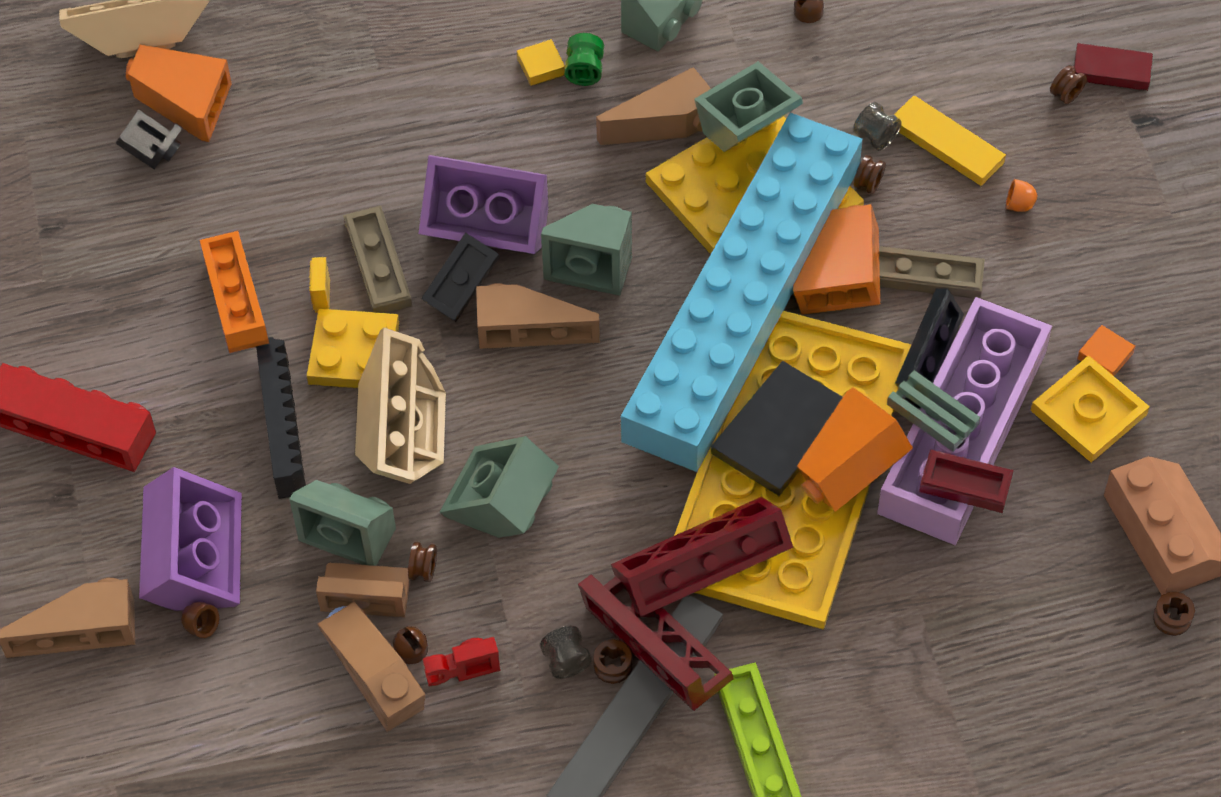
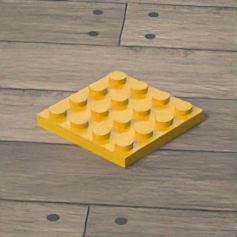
M782 117L725 152L706 137L646 173V183L710 254L786 120L785 117ZM850 186L838 209L847 208L852 205L862 206L864 205V200Z

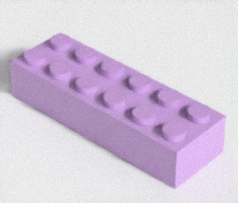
M975 297L933 384L980 416V423L954 452L913 424L907 435L913 449L892 466L881 488L878 515L956 546L974 506L919 492L930 449L994 465L1046 354L1052 325ZM921 407L920 411L926 414V410ZM933 419L935 422L940 424L942 427L947 429L952 434H957V432L952 430L950 427L945 425L940 420L936 421L935 419Z

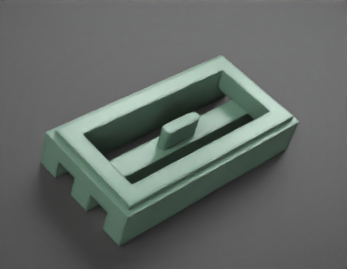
M915 370L909 375L906 382L903 381L898 386V391L896 393L892 392L887 399L888 406L952 452L980 423V416ZM908 397L926 410V414L907 402L905 398ZM933 419H935L936 421L940 420L945 425L950 427L952 430L957 432V434H952L947 429L942 427L940 424L935 422Z

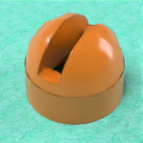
M1013 179L1006 199V209L1016 212L1030 210L1037 200L1036 189L1025 181Z

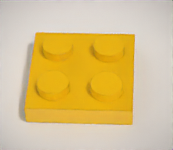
M319 309L307 370L308 385L358 388L380 330L384 327L398 332V314Z
M1088 355L1034 400L1031 412L1092 463L1146 417L1150 406Z

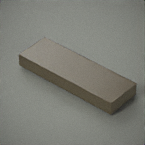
M377 206L343 215L372 311L375 313H387L412 306L410 292L382 207Z
M879 246L880 287L934 293L936 288H948L953 296L974 299L975 297H981L985 259Z

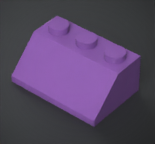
M433 155L428 156L419 234L460 241L466 232L486 246L535 254L542 248L541 232L543 227L546 226L548 215L547 175Z
M176 467L171 468L144 486L140 599L174 611L184 610L186 606L194 602H205L216 608L235 607L240 604L242 493Z

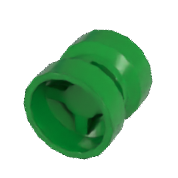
M577 33L568 39L566 52L568 59L565 62L564 75L568 81L579 86H590L599 82L602 75L603 65L601 60L603 59L605 46L601 38L591 33Z

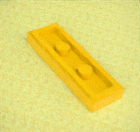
M915 95L890 118L889 126L980 186L1005 163L1006 154Z

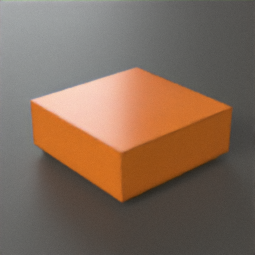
M1101 325L1080 349L1077 359L1082 361L1089 355L1110 374L1115 376L1133 355L1135 345Z

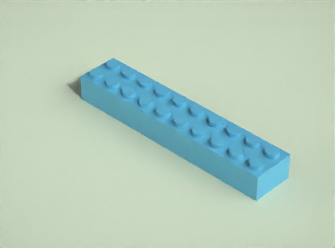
M789 113L621 414V441L623 443L695 472L699 470L793 293V285L832 209H838L857 173L861 160L862 138Z

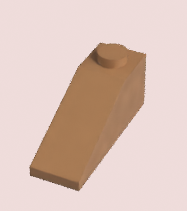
M693 67L596 116L597 141L600 145L686 138L698 131L701 132L702 127L694 99L711 88Z
M494 283L488 286H476L477 327L480 349L600 343L598 313L517 284L505 285Z
M104 578L95 583H85L0 629V646L5 657L11 658L135 645V599L128 579Z
M355 602L318 623V627L387 732L424 710L426 694L402 658Z

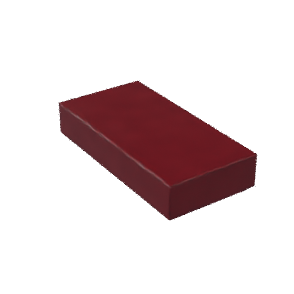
M1077 43L1074 68L1076 69V74L1083 73L1087 77V83L1148 91L1153 53Z
M930 449L919 492L1003 513L1014 470Z

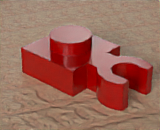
M494 637L486 639L471 638L462 642L460 646L452 647V654H436L423 658L428 686L443 684L454 677H457L460 682L500 671L499 653Z

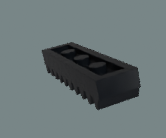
M269 337V344L257 346L256 350L273 477L278 499L291 497L293 492L306 486L285 342L284 340Z

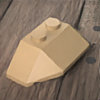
M111 0L59 10V20L63 29L107 56L116 54L117 58H127L136 55L139 45L171 49L175 46V43L182 42L210 0Z
M383 327L378 334L358 384L355 455L373 473L411 484L444 463L446 392L432 364L423 354L425 349L420 339Z

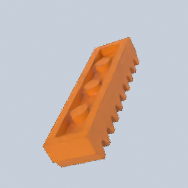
M234 231L200 240L229 353L269 344L265 323L239 232Z

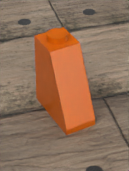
M139 45L134 59H129L126 67V79L130 81L134 98L173 123L178 124L201 141H210L232 84L226 59Z
M871 204L832 209L793 285V293L802 315L881 305L879 227Z
M852 387L845 393L798 463L797 467L806 480L801 486L814 503L818 504L823 501L836 512L910 452L913 447L894 417L856 388Z

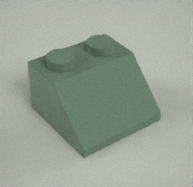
M621 0V32L658 52L667 41H673L676 38L681 25L688 17H694L697 14L702 0Z
M760 62L754 63L694 99L703 134L723 152L771 125L803 104L801 96Z
M591 204L543 227L541 244L544 280L620 296L632 260V212L622 210L616 206Z
M526 436L475 446L443 504L440 513L448 519L498 538L524 534L532 526L535 520L534 514L542 498L551 490L552 479L559 466Z
M315 480L293 492L289 499L300 542L362 565L377 566L396 529L393 507H390L385 501L377 497L365 498L354 494L348 488L338 483L327 484Z

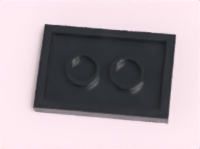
M782 361L712 444L711 454L780 496L800 472L797 467L798 463L843 397Z

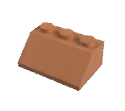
M1148 456L1110 471L1104 497L1161 595L1167 592H1181L1221 576V533L1178 463Z

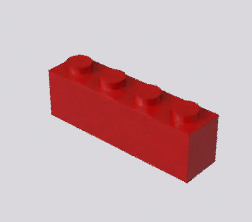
M2 363L0 366L1 428L132 472L136 471L156 434L151 413L145 407L135 402L126 404L111 399L107 394L98 390H91L90 392L75 387L72 383L62 378L51 379L38 375L34 370L26 366H18L17 368Z

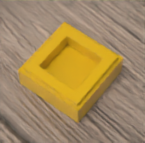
M552 39L517 50V59L530 86L564 75L565 65Z
M316 257L310 261L309 291L315 313H318L319 309H329L330 277L326 257Z

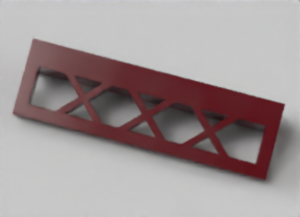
M760 497L612 563L611 567L614 575L626 585L635 612L642 617L793 548V544L782 510L765 498Z
M590 574L578 584L586 609L615 637L627 644L631 652L693 711L734 679L732 672L662 607L642 616L656 617L659 620L658 631L652 632L637 618L641 616L635 612L632 602L631 606H625L614 596L623 588L627 590L626 585L617 577H614L603 586ZM682 642L686 645L685 657H679L665 643ZM692 668H710L716 675L702 685L700 676Z

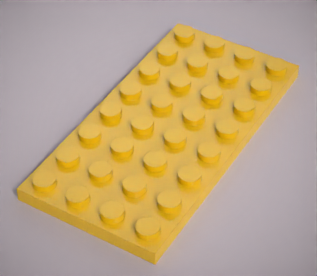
M783 311L713 443L782 361L842 397L852 387L856 388L893 417L895 410L887 405V399L892 392L896 393L898 391L895 381L911 344ZM710 447L697 471L675 535L763 497L782 510L793 548L694 593L824 630L871 483L835 512L823 501L816 504L811 500L801 486L806 481L801 472L796 475L783 493L778 496L712 455Z

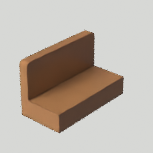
M328 563L326 565L325 577L318 576L316 594L320 611L332 612L336 608L348 606L355 602L365 615L405 617L410 586L408 568Z

